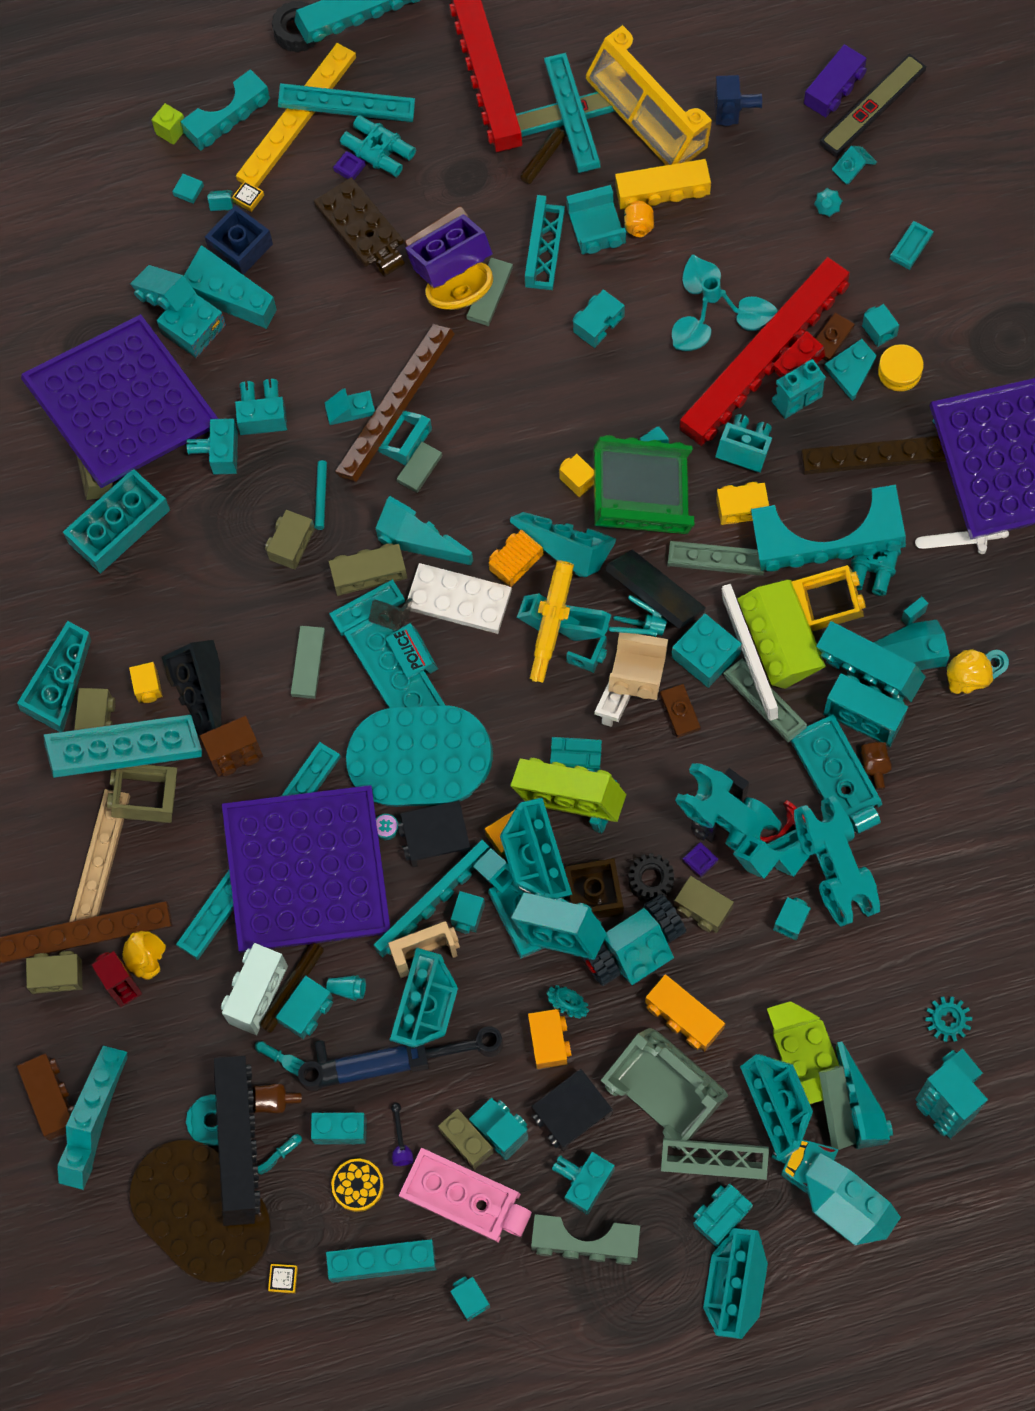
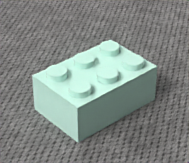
M254 943L251 949L248 948L242 961L245 964L241 972L235 974L232 981L234 988L230 996H225L221 1009L223 1010V1016L230 1025L257 1035L260 1023L269 1010L288 965L281 953Z

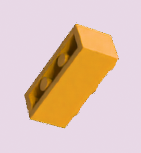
M666 974L646 996L645 1003L647 1004L646 1008L656 1017L660 1015L667 1020L666 1025L673 1032L678 1034L680 1031L687 1037L686 1042L696 1050L700 1048L705 1052L724 1030L725 1023Z

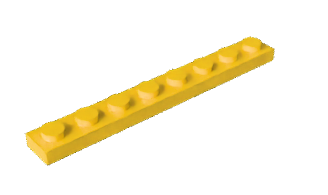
M336 43L304 86L333 89L356 59V53ZM287 108L236 174L237 181L241 183L246 181L258 188L316 111Z

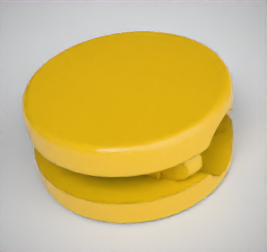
M898 344L889 347L883 352L879 362L878 375L881 382L887 388L894 391L912 389L921 379L924 366L922 356L915 348L908 345Z

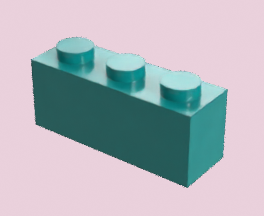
M148 265L130 283L135 290V296L141 302L146 301L153 306L158 305L165 310L170 309L176 312L196 293L183 275Z

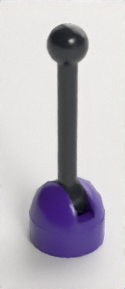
M393 1103L391 1110L395 1115L398 1146L392 1152V1161L394 1166H406L414 1162L411 1149L403 1144L399 1113L401 1105Z

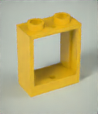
M848 565L792 581L811 631L828 627L830 621L840 624L864 617L862 609L866 608L862 594L858 595L856 586L860 585L857 572H852ZM846 579L854 609L814 620L807 590Z

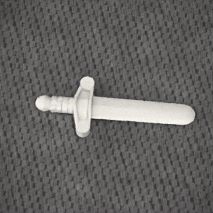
M968 531L921 536L915 540V544L918 548L925 549L976 543L978 552L984 554L987 550V540L1004 539L1008 537L1009 531L970 540Z

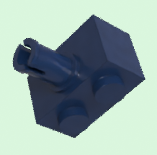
M739 75L716 76L714 99L716 125L730 126L738 124L739 112L742 108H762V93L741 95Z

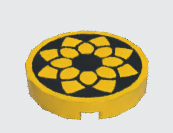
M361 1158L350 1159L341 1164L334 1172L331 1182L332 1193L336 1201L344 1209L353 1212L370 1209L381 1199L384 1190L383 1177L379 1169L370 1161Z

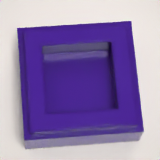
M346 151L333 168L336 173L346 179L352 177L355 180L366 165L365 161Z
M700 842L683 858V862L701 878L718 862V858Z

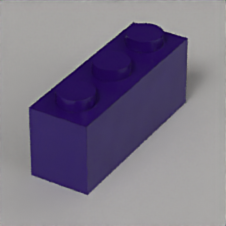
M844 44L805 91L804 105L825 118L831 111L835 112L843 96H848L852 91L856 80H861L867 71V68H865L867 58Z

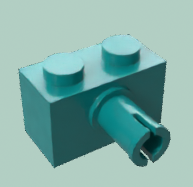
M210 419V436L208 439H187V453H209V463L213 474H237L238 430L235 420Z
M592 1152L584 1166L580 1168L560 1155L552 1170L572 1181V1186L565 1195V1202L588 1215L615 1171V1165Z

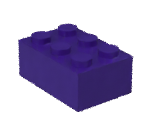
M464 214L405 248L414 271L433 288L445 284L449 279L464 273L468 268L483 262L485 258L493 254L485 232Z

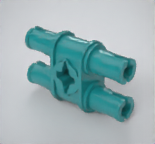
M362 115L356 117L353 126L368 136L364 140H360L346 131L340 139V144L355 152L356 157L372 164L375 169L382 168L394 177L400 175L403 165L388 157L391 152H396L409 161L416 153V148L401 140L398 133H393L384 128L381 123L374 124Z
M901 549L897 551H879L873 555H855L850 563L853 568L852 572L856 571L860 585L856 586L857 590H862L866 573L870 571L876 573L872 593L878 596H885L890 578L896 573L895 566L898 556L901 554ZM874 555H878V559H873Z

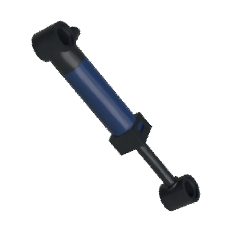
M487 1026L478 1032L474 1040L426 1049L425 1044L415 1048L404 1045L328 1060L325 1042L320 1040L315 1042L318 1062L308 1061L304 1063L298 1071V1077L306 1090L318 1091L327 1086L409 1070L411 1072L428 1070V1059L476 1049L484 1056L493 1057L501 1052L503 1040L497 1028ZM488 1036H492L497 1040L496 1044L492 1047L483 1045V1040ZM316 1071L319 1073L317 1080L313 1082L306 1081V1075L309 1072Z

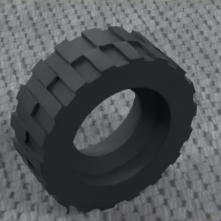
M299 0L282 4L283 6L279 7L276 13L273 14L272 20L276 42L283 49L285 48L290 52L307 51L309 48H313L318 42L313 41L306 44L301 34H290L286 29L287 23L295 19L296 10L308 6L310 3Z

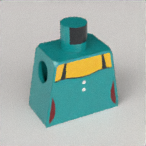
M802 1139L799 1149L783 1161H780L785 1164L781 1176L808 1194L804 1173L818 1153H822L834 1160L838 1149ZM774 1150L771 1158L778 1160Z

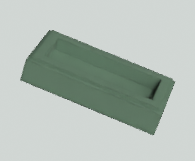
M421 442L398 476L397 482L418 493L441 459L442 452Z

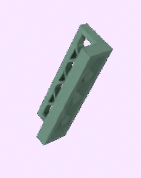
M663 1138L661 1171L767 1180L769 1147ZM668 1146L680 1147L685 1155H668ZM685 1147H690L692 1149L688 1151ZM699 1148H703L712 1156L710 1158L693 1157L692 1154ZM725 1150L733 1151L738 1159L724 1160L718 1156ZM752 1152L763 1153L762 1162H749L745 1158Z

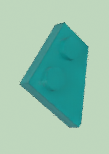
M861 339L825 363L824 369L853 401L861 385L864 383L869 370L872 368L877 355Z

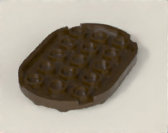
M192 1140L172 1141L151 1151L137 1167L130 1186V1203L134 1217L141 1228L185 1273L206 1283H227L245 1276L259 1264L270 1242L271 1220L268 1209L260 1197V1215H255V1224L223 1226L219 1153L214 1149Z

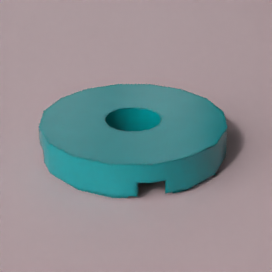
M210 1094L200 1097L187 1112L186 1125L188 1132L195 1141L209 1147L218 1146L217 1125L215 1127H208L205 1124V1119L208 1115L216 1114L215 1095Z

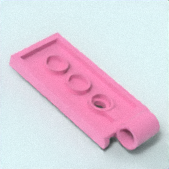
M423 1148L420 1149L399 1194V1197L498 1243L501 1239L499 1236L502 1229L521 1237L532 1214L528 1209L514 1204L521 1195L519 1192ZM479 1201L486 1202L487 1206L484 1210L477 1209L476 1205Z

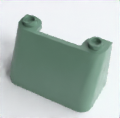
M652 1028L638 1033L601 1079L609 1093L614 1096L628 1095L665 1128L663 1134L666 1139L690 1140L728 1097L727 1092L661 1033ZM671 1146L672 1148H677L679 1150L681 1149L677 1146Z

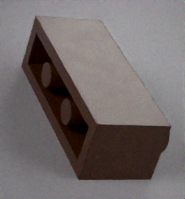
M45 1053L18 1065L17 1068L43 1136L50 1141L66 1134V1124L74 1106H69L66 1099L70 1094L65 1082L60 1083L57 1074L61 1071L56 1059H51Z

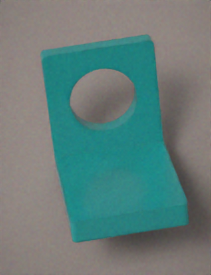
M850 146L832 170L846 184H850L865 164L875 165L877 161L863 147Z
M607 636L600 638L591 660L568 651L567 663L594 673L598 663L602 664L606 657Z

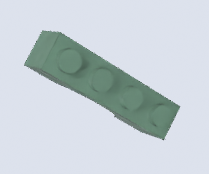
M535 1214L531 1247L532 1250H537V1255L552 1256V1253L556 1252L563 1253V1257L568 1259H579V1255L589 1256L590 1261L605 1262V1258L616 1259L617 1264L631 1265L632 1261H637L640 1226L614 1223L604 1237L588 1242L571 1236L565 1229L561 1217Z

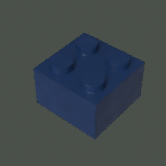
M236 205L205 236L208 250L243 275L273 245L270 230Z

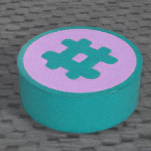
M382 814L376 818L378 838L390 840L397 835L399 827L394 816Z

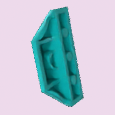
M543 798L519 803L500 834L514 884L533 894L540 893L551 899L572 895Z
M416 948L390 1041L415 1048L445 1036L458 987L441 954Z
M756 1054L741 1065L740 1068L779 1161H783L799 1149L813 1111L793 1064Z
M818 1153L804 1173L813 1213L853 1245L887 1239L901 1218L891 1202L851 1170L822 1153Z
M733 1228L729 1236L722 1241L712 1254L703 1309L714 1328L716 1336L742 1339L760 1317L768 1262L759 1231Z

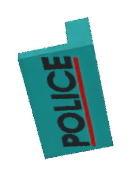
M411 623L386 637L389 646L408 679L423 670L428 671L430 674L438 670L420 634Z

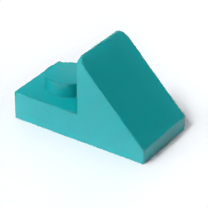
M344 388L325 402L329 425L370 417L375 412L370 391L347 395Z

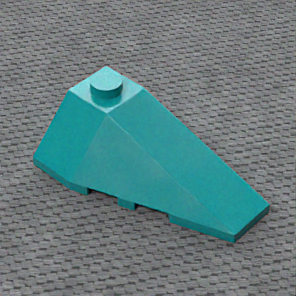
M938 620L912 623L873 642L916 664L920 670L945 667L950 657L945 632Z

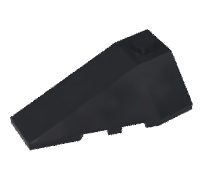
M214 640L192 642L162 656L168 681L172 687L176 686L181 695L179 701L182 705L187 706L199 737L222 726L220 661Z

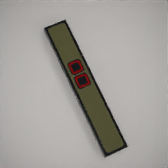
M908 54L820 140L819 145L837 158L926 71L927 66L911 54Z

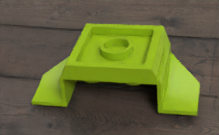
M791 1001L767 1008L774 1028V1042L781 1061L793 1064L810 1104L823 1101L819 1072L839 1066L823 1021L820 1020V1017Z

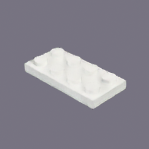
M419 563L405 609L498 634L512 587Z

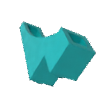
M107 1046L102 1047L66 1124L67 1145L57 1165L59 1184L84 1190L93 1170V1162L105 1117L128 1058L126 1051Z

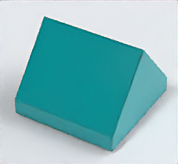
M210 191L207 195L210 211L231 210L233 208V191Z

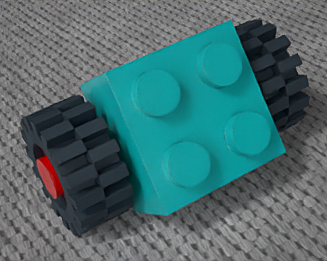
M660 894L644 904L642 910L606 932L607 935L604 941L608 950H606L602 943L595 960L582 957V959L600 985L604 986L620 976V972L633 985L674 958L668 943L686 933V928L670 901L663 894Z

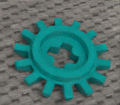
M556 985L555 989L553 987L549 988L550 991L547 992L548 1000L555 1009H561L560 1013L567 1012L569 1017L574 1016L575 1018L587 1016L589 1009L586 1008L588 1003L584 1002V998L578 995L576 991L565 986L560 988L559 985Z
M952 996L949 1003H946L945 997H941L942 1004L940 1005L934 1000L932 1003L935 1010L927 1009V1012L932 1014V1017L925 1018V1021L933 1022V1025L928 1027V1030L937 1029L934 1035L935 1038H938L941 1033L944 1034V1042H947L948 1035H951L953 1041L956 1042V1034L964 1038L966 1035L962 1029H971L970 1026L965 1024L967 1021H972V1017L965 1016V1013L970 1011L969 1007L962 1010L961 1006L964 1002L960 1000L956 1005L954 1004L955 997ZM947 1013H952V1018L956 1019V1023L946 1026L945 1021L941 1020V1017L946 1016Z

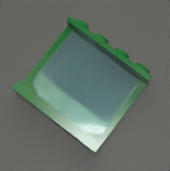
M611 435L599 437L594 446L595 526L688 534L694 526V516H688L687 457L693 450L692 446L684 445L680 442L669 444L662 443L659 440L619 439Z

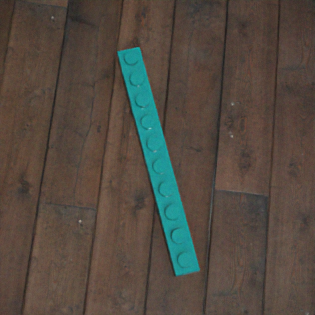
M319 742L282 796L317 792L341 758L340 754ZM229 870L176 944L180 949L199 960L234 910Z

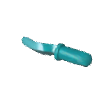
M264 1041L255 1043V1049L258 1053L268 1056L274 1062L279 1061L284 1069L298 1076L300 1067L306 1063L292 1055H283L281 1050H276Z
M293 1135L281 1147L276 1148V1152L264 1164L258 1166V1174L262 1175L271 1170L280 1157L284 1159L289 1152L302 1142L301 1135Z

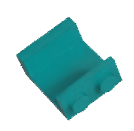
M611 185L566 196L568 214L581 254H593L599 250L609 247L617 248L626 243V230L621 227L613 203Z

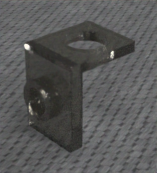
M409 598L402 608L374 599L369 622L395 631L401 629L409 619L413 599Z

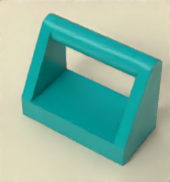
M403 411L377 451L406 466L420 443L424 442L431 432V419L421 414ZM404 420L415 425L401 449L388 446Z

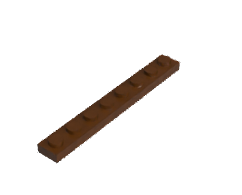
M436 324L432 325L335 472L339 477L357 482L454 336L451 328Z
M165 901L0 937V964L34 957L35 954H48L127 937L139 931L150 932L173 927L169 904Z

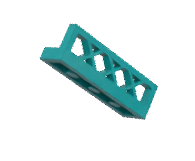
M537 195L525 271V287L553 290L565 206L547 204L546 196ZM546 212L559 213V218L550 223L546 219ZM551 230L556 238L547 243L542 236ZM548 250L553 257L544 264L539 256ZM545 271L550 276L549 282L536 281V276Z

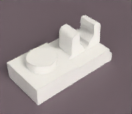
M608 682L595 710V715L602 717V724L612 727L613 721L619 722L631 695L608 692Z

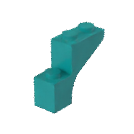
M539 593L524 596L517 618L539 631L543 615L538 613L540 601L547 600V598ZM566 605V607L570 608L568 619L561 620L559 628L561 634L573 641L605 636L609 628L611 614L602 610Z
M797 829L768 844L747 835L733 853L747 872L763 879L766 878L773 867L794 877L810 856L804 852L800 844Z

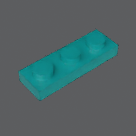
M392 579L329 613L341 636H344V632L384 610L388 612L403 604L405 598Z

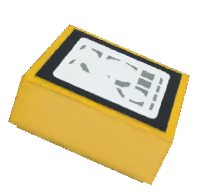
M244 181L233 195L232 200L234 203L252 212L263 198L264 192Z
M271 1264L268 1291L296 1294L298 1266Z

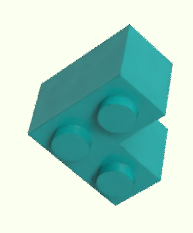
M490 1098L469 1119L475 1129L505 1161L528 1140L527 1123L518 1114L513 1116L509 1108L501 1100L496 1102L493 1098Z

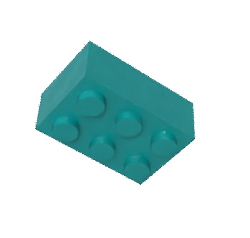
M840 673L827 698L823 715L828 717L834 714L839 723L878 742H886L887 746L891 747L903 724L909 706L905 705L897 697L890 698L882 694V691L875 686L868 687L860 683L856 677Z
M524 892L511 917L529 944L595 960L607 935L601 922L595 917L588 905L584 903H569L562 898H556L555 900L547 898L540 893L529 894Z

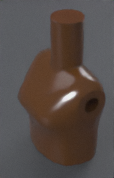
M886 742L864 744L861 746L862 766L867 775H873L875 790L885 789L883 774L891 771Z
M282 1084L253 1086V1112L283 1113L286 1104L301 1103V1093H286L285 1087Z

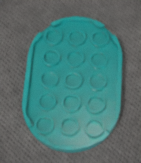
M444 705L398 707L378 711L367 717L356 728L349 741L346 754L347 770L354 786L371 785L373 801L389 807L429 806L458 800L463 801L473 795L472 793L481 783L485 782L493 761L492 742L484 725L468 711L455 706Z

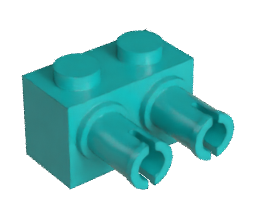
M269 379L264 380L265 399L256 400L254 382L247 381L248 390L245 381L240 383L241 401L235 402L240 435L286 431V408L283 397H279L278 381L271 379L270 388Z
M737 414L734 417L733 424L727 422L716 458L761 473L772 441V437H769L772 427L767 423L765 429L762 430L764 422H759L755 432L748 430L746 427L749 424V419L744 415L742 422H740L742 414Z

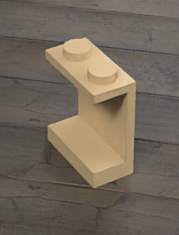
M619 633L617 653L613 671L610 673L608 692L657 700L666 659L668 639L632 633Z

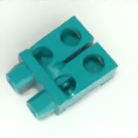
M811 359L776 381L778 385L776 388L777 395L772 397V403L784 419L803 409V405L806 407L823 396L826 376L815 361Z

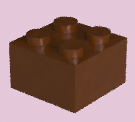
M246 715L200 735L218 777L221 775H231L237 768L244 765H253L263 757Z

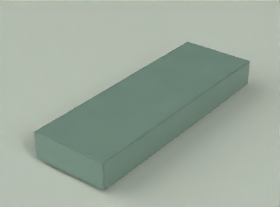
M491 258L488 264L493 274V283L486 295L471 305L467 314V320L486 326L490 325L513 270V264Z
M300 626L291 688L292 697L316 699L325 628Z
M836 1066L821 1071L819 1076L831 1146L840 1150L856 1144L844 1067Z

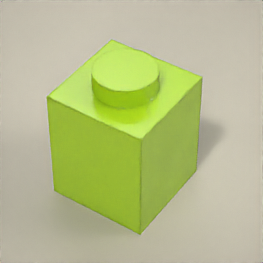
M165 103L151 119L156 135L174 145L183 134L180 122L184 119L183 114Z

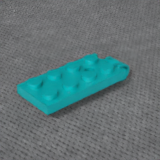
M834 714L807 726L805 730L791 740L822 800L834 796L849 816L856 834L881 823L880 817L873 806L881 807L882 801ZM847 786L851 792L843 794L841 788Z

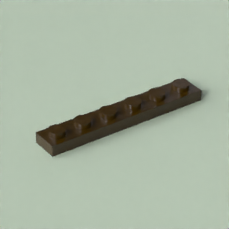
M939 436L802 449L801 451L804 475L946 461Z

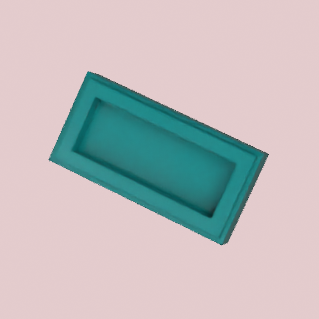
M913 221L890 255V260L910 270L933 236L934 231Z

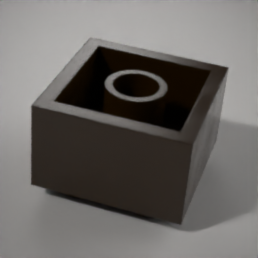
M615 858L565 866V873L572 895L569 896L570 903H584L588 905L597 919L623 915L624 906Z

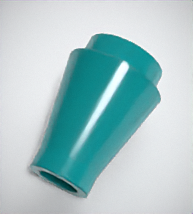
M359 975L329 978L326 989L333 994L356 1001L357 999L364 998L366 981L364 978H360Z

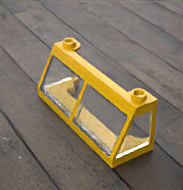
M622 25L605 37L586 74V80L612 105L619 116L665 165L689 162L708 148L712 120L703 110L698 108L685 112L628 52L627 49L631 47L633 37Z

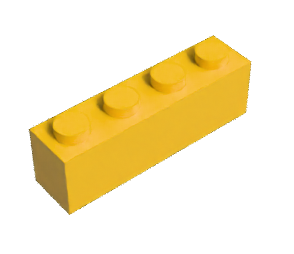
M706 159L618 173L615 174V187L621 210L626 209L627 206L635 201H644L648 205L655 206L668 201L679 202L686 198H702L710 195L711 180Z

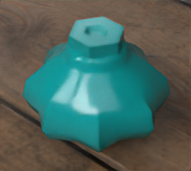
M826 188L824 191L817 193L814 205L818 209L819 214L831 217L834 213L840 212V205L843 200L839 197L838 191Z

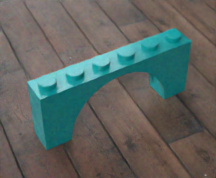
M896 485L873 488L871 508L865 521L850 535L831 542H815L795 535L782 523L775 505L751 509L761 571L767 570L772 572L783 567L791 566L796 568L807 563L815 562L820 564L831 559L839 558L844 560L855 555H873L879 551H897L906 547V535Z

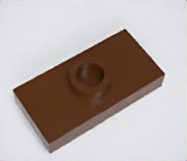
M837 313L833 314L816 338L824 346L826 356L822 359L827 362L833 358L855 326L854 323Z
M684 684L660 691L677 738L700 731V724Z

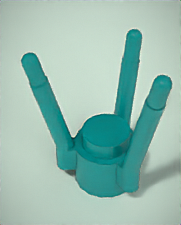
M630 595L628 597L630 601L652 613V615H647L645 621L614 616L613 619L623 623L642 626L643 629L626 627L608 628L610 632L645 634L656 637L657 635H663L667 619L651 606Z

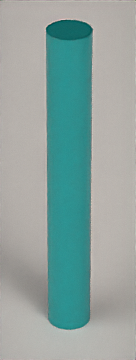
M323 460L318 461L315 529L318 530L324 529L327 462Z

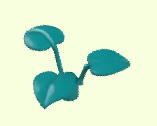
M692 254L684 269L683 285L691 294L703 292L701 318L698 321L695 317L687 316L679 319L674 324L672 329L673 347L678 350L691 351L701 348L709 341L712 333L711 328L703 324L707 303H715L721 297L725 299L735 313H738L737 323L746 330L763 328L778 310L770 302L752 296L741 299L739 308H737L726 295V291L721 290V272L719 268L713 263L702 260Z

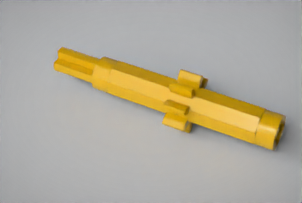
M557 560L547 600L540 601L538 613H542L543 617L535 645V659L530 679L535 682H544L548 663L555 648L561 620L568 619L570 608L566 607L565 603L574 564Z

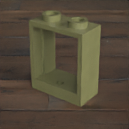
M140 765L111 771L110 785L114 786L113 793H108L107 808H111V817L172 823L177 768ZM132 779L165 783L163 807L153 808L120 804L122 780Z

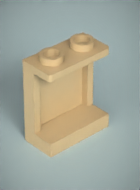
M446 921L388 943L400 978L409 975L406 960L414 958L416 948L433 951L443 946H448L453 958L457 957L456 949L460 948L454 927L448 928Z

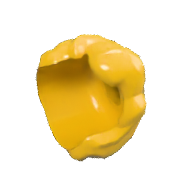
M973 649L963 650L951 660L947 667L950 691L954 694L961 692L970 694L976 689L988 687L993 682L991 661L984 653Z
M145 931L132 933L123 948V961L126 968L138 978L152 979L161 970L157 959L160 960L162 958L166 945L154 933Z

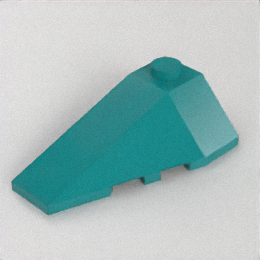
M388 497L376 526L378 540L383 545L399 544L400 549L403 551L467 565L473 563V556L470 550L449 535L442 537L434 527V524L429 521L427 523L421 522L414 516L416 511L393 497Z
M525 512L510 518V522L514 526L528 534L554 559L574 564L573 571L580 577H588L598 572L616 542L615 538L595 530L587 529V532L584 533L573 530L574 525L568 523L565 525H554L551 519Z
M837 1042L835 1050L839 1066L844 1067L856 1136V1149L888 1144L890 1136H893L890 1120L886 1121L882 1108L844 1043Z

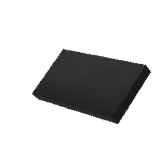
M633 549L608 563L605 569L678 629L702 615L706 609L704 605Z

